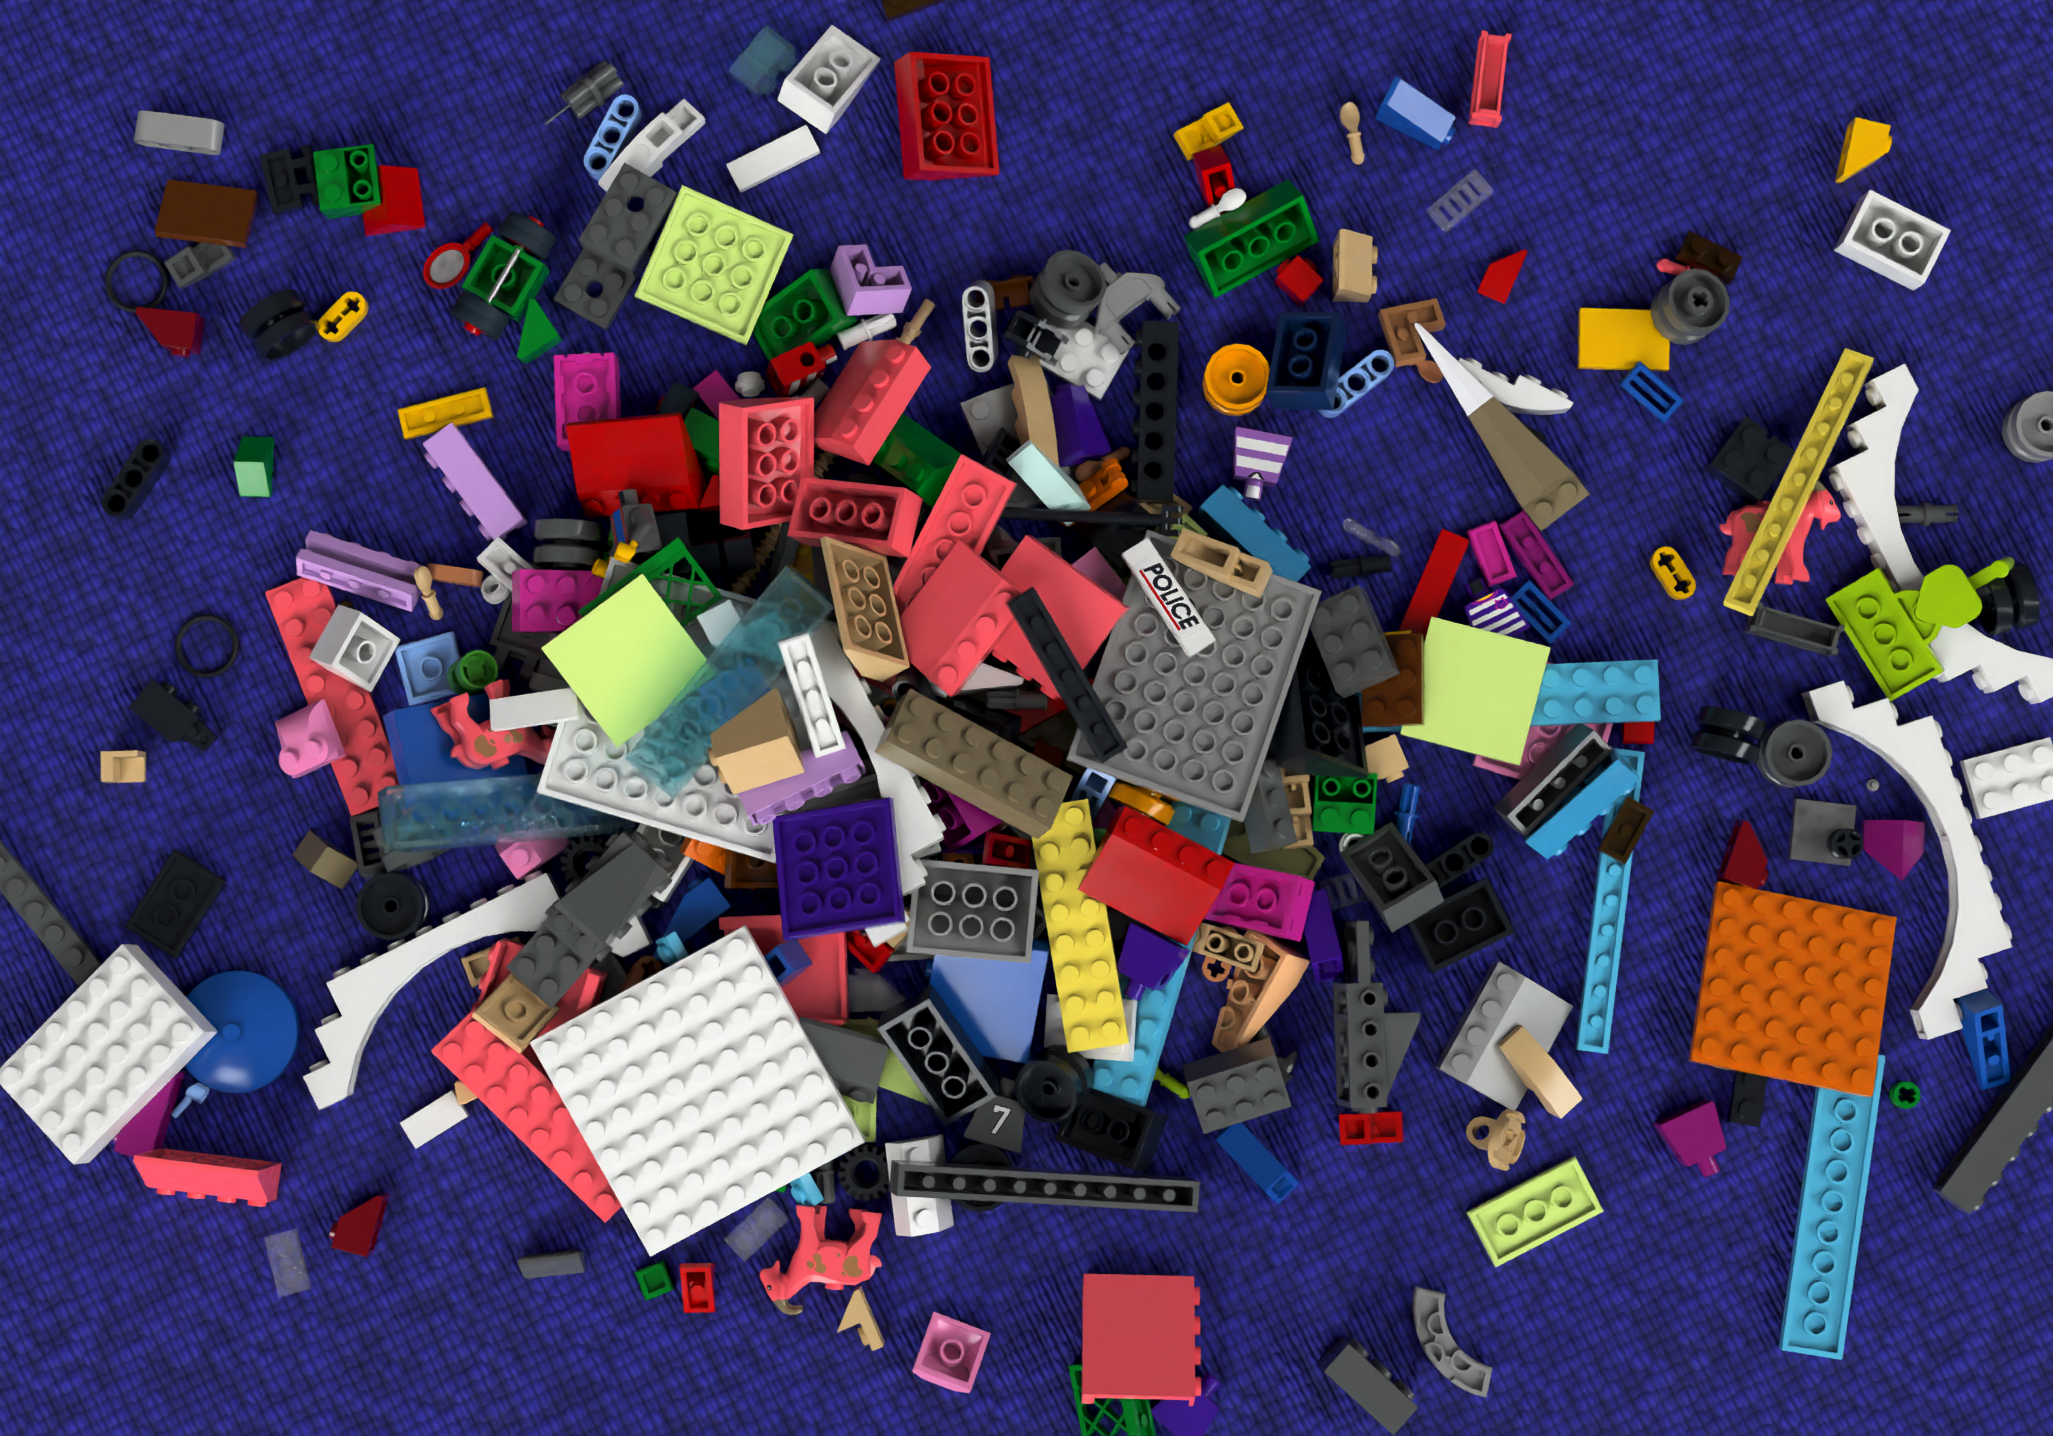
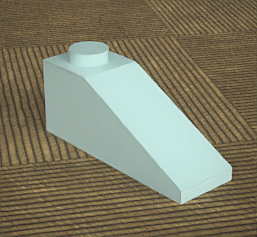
M1028 440L1006 458L1010 466L1049 509L1088 511L1091 508L1079 486L1032 441ZM1063 522V523H1065L1067 526H1069V525L1072 524L1073 522Z

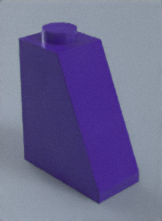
M1067 383L1056 388V394L1050 397L1054 418L1060 467L1080 465L1083 462L1093 461L1112 452L1085 386H1072L1071 383Z
M1313 888L1304 926V935L1315 983L1342 978L1345 976L1327 891L1326 889L1319 890L1318 888Z

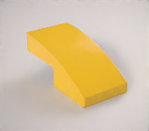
M1228 102L1204 114L1201 119L1177 130L1173 136L1189 161L1193 159V153L1217 146L1241 131L1244 127Z

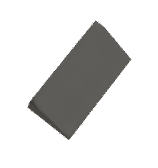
M576 1249L527 1254L518 1259V1266L523 1277L527 1279L585 1272L584 1251Z

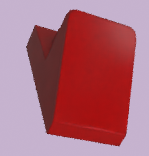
M715 1263L680 1264L684 1313L715 1312Z

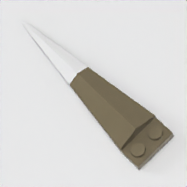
M1415 323V328L1519 504L1540 531L1544 530L1590 495V492L1576 474L1495 398L1420 324Z

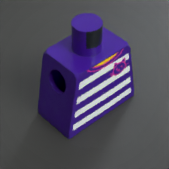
M1481 578L1465 586L1472 600L1471 603L1460 609L1466 626L1513 637L1531 628L1503 588L1489 594Z

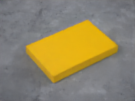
M1580 308L1578 310L1577 369L1632 370L1637 361H1640L1651 371L1667 372L1669 370L1670 341L1664 338L1655 328L1651 317V310Z

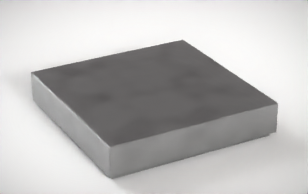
M1793 799L1788 859L1851 866V859H1838L1830 854L1827 848V839L1835 830L1854 829L1856 806Z

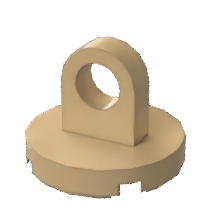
M1511 1109L1504 1110L1497 1120L1480 1116L1470 1121L1467 1126L1466 1135L1474 1146L1488 1151L1489 1163L1493 1168L1507 1171L1510 1169L1509 1163L1514 1165L1523 1149L1526 1134L1525 1130L1521 1129V1123H1526L1525 1118L1521 1112ZM1481 1126H1488V1136L1485 1139L1477 1140V1130Z

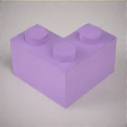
M866 244L838 246L830 267V273L846 315L902 313L912 290L904 267H875Z

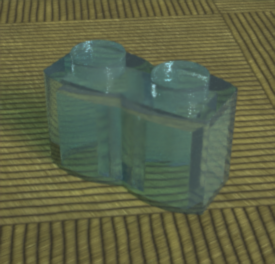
M766 25L753 39L749 47L733 63L729 72L734 79L759 98L763 94L768 95L777 84L776 77L782 71H789L796 62V57H794L796 55L795 47Z

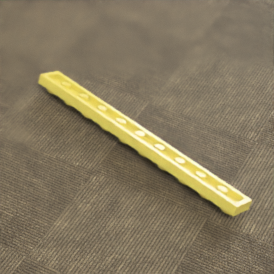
M1847 348L1844 349L1729 588L1723 606L1753 616L1873 365V357Z

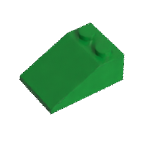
M810 269L763 305L752 332L767 359L771 360L808 342H812L816 348L837 336V332L845 330L856 322L857 319L854 315H846L829 270Z

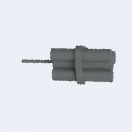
M603 60L585 75L580 74L577 76V81L559 94L561 99L568 105L544 124L550 123L569 107L580 120L597 106L601 108L605 105L604 101L624 86L622 80L617 76L615 67L610 62L607 64Z

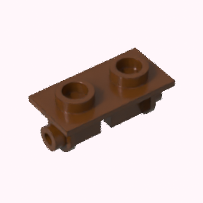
M1022 274L1014 275L1008 280L1000 282L986 280L994 290L996 311L1005 310L1003 299L1009 298L1011 308L1031 305L1030 289L1033 283V275L1027 277ZM974 290L975 300L980 303L985 302L983 293L979 290Z

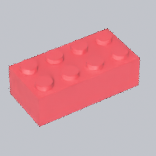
M801 477L787 535L805 546L822 548L820 538L826 536L880 555L909 558L923 499L903 487Z

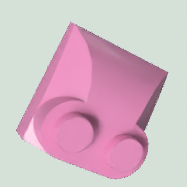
M325 699L319 700L275 721L282 747L279 754V764L286 774L292 775V778L304 776L346 756Z
M933 1312L912 1372L926 1381L950 1390L970 1393L991 1333Z

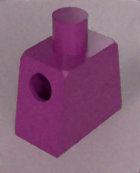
M1704 1099L1654 1123L1682 1165L1688 1167L1697 1163L1703 1177L1711 1176L1720 1171L1714 1155L1724 1151L1726 1144L1716 1107L1712 1100Z

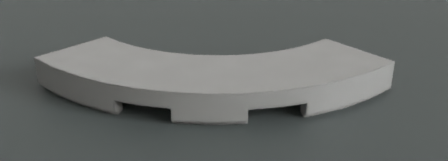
M1414 1286L1412 1297L1413 1321L1418 1339L1426 1355L1433 1365L1452 1383L1472 1394L1486 1398L1492 1367L1469 1357L1457 1346L1451 1337L1444 1312L1445 1293Z

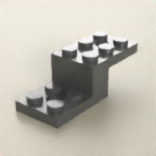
M624 162L580 236L579 242L583 250L553 300L607 331L652 254L648 249V245L677 198V192ZM634 197L644 200V207L638 212H632L628 209V203ZM594 282L603 285V292L598 297H590L587 294L588 286Z

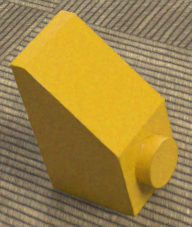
M1857 117L1847 125L1835 182H1844L1889 152L1892 144V136H1889L1891 125Z

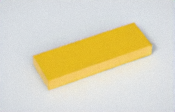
M485 387L397 409L403 436L406 440L439 432L451 422L456 427L494 418Z

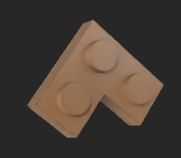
M1437 298L1380 309L1378 314L1395 367L1424 362L1426 358L1415 323L1420 324L1428 333L1443 330L1446 325Z

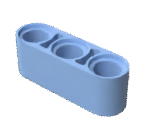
M624 94L614 99L584 156V165L590 176L595 180L599 181L615 159L629 145L641 122L642 112L635 98L630 95ZM625 106L634 108L633 113L628 117L619 115L621 109ZM616 132L620 134L617 142L611 144L606 142V137L610 133ZM602 158L607 161L605 167L600 170L592 168L593 162L597 159Z
M1376 350L1338 379L1335 396L1339 401V408L1318 410L1319 413L1324 417L1334 418L1385 380L1394 367L1392 355L1385 350ZM1372 360H1382L1386 365V371L1376 372L1372 368ZM1352 377L1361 380L1363 388L1359 391L1352 390L1348 385V379Z

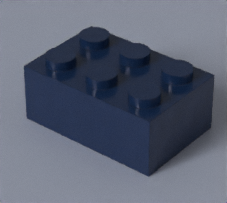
M1280 312L1266 388L1267 395L1274 409L1333 410L1347 332L1339 312Z

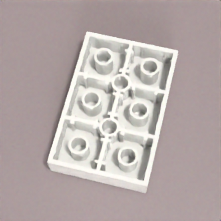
M121 944L0 1068V1085L73 1165L89 1163L218 1031L138 945Z

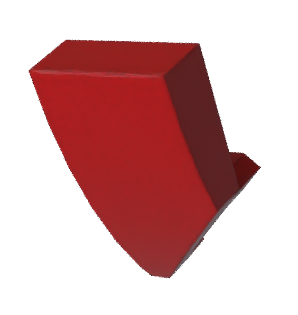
M1523 248L1518 250V252L1497 258L1494 262H1491L1477 292L1505 304L1528 250Z

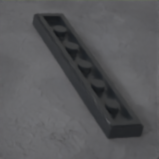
M1031 586L1005 602L1098 762L1102 764L1128 748L1035 588Z

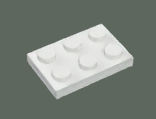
M1084 322L1080 327L1072 329L1057 328L1049 324V326L1064 334L1069 341L1067 345L1063 343L1059 345L1054 355V358L1058 360L1055 366L1040 360L1041 367L1064 381L1071 383L1073 386L1084 385L1090 396L1101 401L1130 350L1126 349V353L1120 355L1105 335H1099L1095 331V327L1087 322Z
M2050 737L1960 761L1976 819L1986 818L2053 799V744Z
M1047 994L1044 1048L1053 1044L1066 1045L1058 994ZM1122 999L1129 1043L1078 1052L1084 1058L1134 1061L1137 1000Z

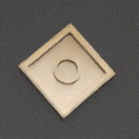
M510 973L473 1012L472 1017L521 1054L530 1042L558 1014L560 1008L556 1005L550 1008L514 974Z

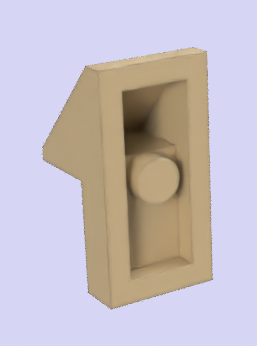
M860 1285L854 1289L837 1332L860 1323L862 1326L858 1328L860 1338L864 1346L869 1344L871 1350L874 1351L883 1347L885 1341Z

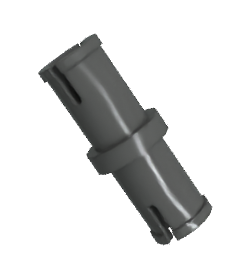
M1921 502L1920 505H1896L1898 513H1905V515H1898L1900 523H1920L1921 526H1929L1930 523H1956L1958 516L1945 515L1946 513H1958L1956 504L1931 505L1929 502Z

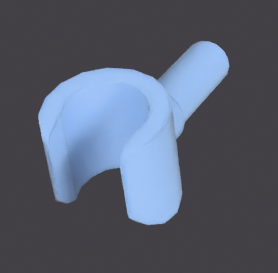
M195 1083L190 1086L185 1093L186 1096L171 1112V1115L177 1118L192 1100L201 1104L207 1097L210 1088L201 1083Z

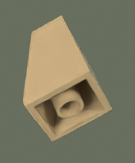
M778 688L766 693L710 734L712 747L708 748L710 761L713 766L718 765L717 770L721 783H727L733 795L805 773L796 727Z

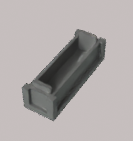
M1759 602L1753 616L1748 615L1744 633L1832 657L1838 654L1839 649H1836L1839 635L1841 632H1844L1845 626L1840 624L1832 626L1765 607L1762 602Z

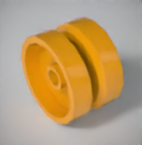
M1232 344L1222 347L1212 355L1204 371L1202 388L1206 400L1213 409L1224 415L1241 416L1249 414L1260 406L1267 394L1266 388L1270 372L1268 361L1260 351L1249 345ZM1233 377H1240V383H1234L1232 381Z
M1115 782L1108 796L1116 802L1167 826L1175 811L1172 806L1163 802L1160 798L1163 797L1173 802L1180 801L1138 785L1133 787L1124 782Z

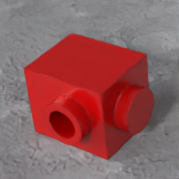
M1297 255L1292 261L1287 258L1277 268L1276 272L1279 275L1274 283L1301 307L1319 289L1324 279L1316 273L1318 269L1309 259L1305 258L1303 260Z

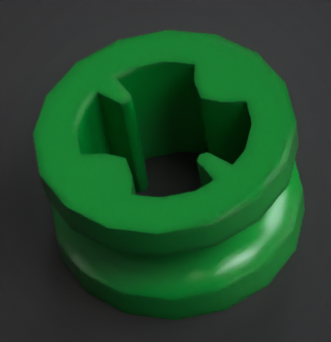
M1908 1081L1894 1083L1889 1091L1891 1102L1895 1106L1904 1109L1915 1107L1921 1098L1919 1088L1914 1083ZM1901 1088L1910 1089L1911 1094H1908L1911 1099L1909 1101L1899 1100L1898 1095L1902 1094L1898 1092Z

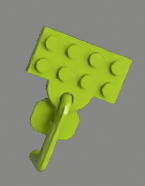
M2003 557L1967 578L1960 567L1946 564L1924 577L1921 590L1905 589L1899 592H1895L1879 567L1825 600L1840 624L1845 626L1846 634L1885 696L1891 702L1945 671L1929 644L1938 637L1942 626L1959 628L1975 619L1982 610V601L1975 590L1997 577L2003 578L2008 575L2015 562L2012 557Z

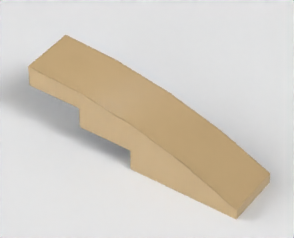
M1012 355L1007 364L1015 384L1011 397L1018 414L1014 426L1020 444L1022 446L1028 440L1032 441L1059 467L1052 406L1040 360L1037 357H1032L1030 360L1023 356Z
M1280 768L1297 843L1283 847L1282 850L1312 847L1314 845L1310 818L1312 810L1308 786L1310 777L1309 775L1297 774Z

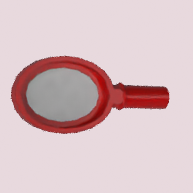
M485 222L468 239H465L463 244L447 243L433 251L427 258L423 269V276L427 284L435 289H447L461 281L470 268V253L476 250V247L494 230Z

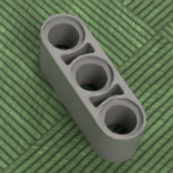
M142 110L138 111L134 142L154 148L220 155L225 124L213 119Z
M976 280L968 286L962 295L968 365L976 372H985L993 366L999 356L995 297L990 283L985 280ZM979 290L982 292L985 302L975 301L972 298V291ZM974 321H983L987 325V332L978 331L974 326ZM977 350L986 351L989 354L990 361H981L977 357Z

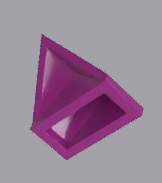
M1863 820L1862 839L1864 843L1862 850L1866 851L1903 881L1924 853L1925 822Z

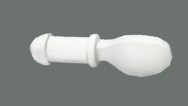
M1238 188L1227 191L1223 194L1218 205L1211 204V207L1196 216L1193 215L1189 220V226L1192 229H1198L1212 219L1220 217V212L1233 211L1239 208L1246 199L1245 192Z

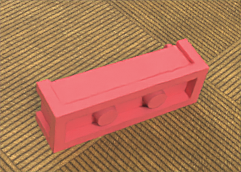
M1482 30L1478 37L1468 120L1470 125L1498 128L1502 121V116H1500L1507 49L1512 34L1506 33L1505 36L1488 34V31Z

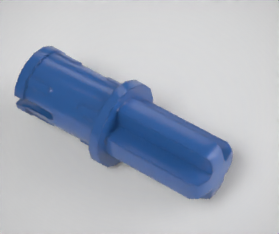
M1405 783L1402 789L1399 810L1394 812V814H1397L1395 827L1407 843L1411 845L1415 818L1419 816L1415 814L1420 787L1415 784Z

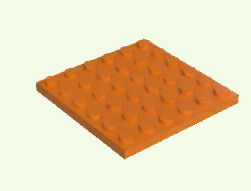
M1719 881L1716 882L1689 1061L1864 1097H1872L1897 917L1759 889L1752 890L1744 886Z

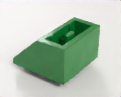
M374 144L313 152L320 211L328 219L357 216L381 205Z
M1369 773V776L1365 778L1315 775L1311 796L1312 813L1310 814L1312 831L1374 834L1378 774Z

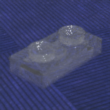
M768 1196L724 1238V1241L745 1262L790 1218Z
M297 1228L264 1237L278 1297L310 1289L311 1284Z

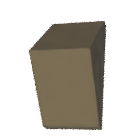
M312 830L308 831L292 854L310 872L341 889H344L358 868L357 861Z

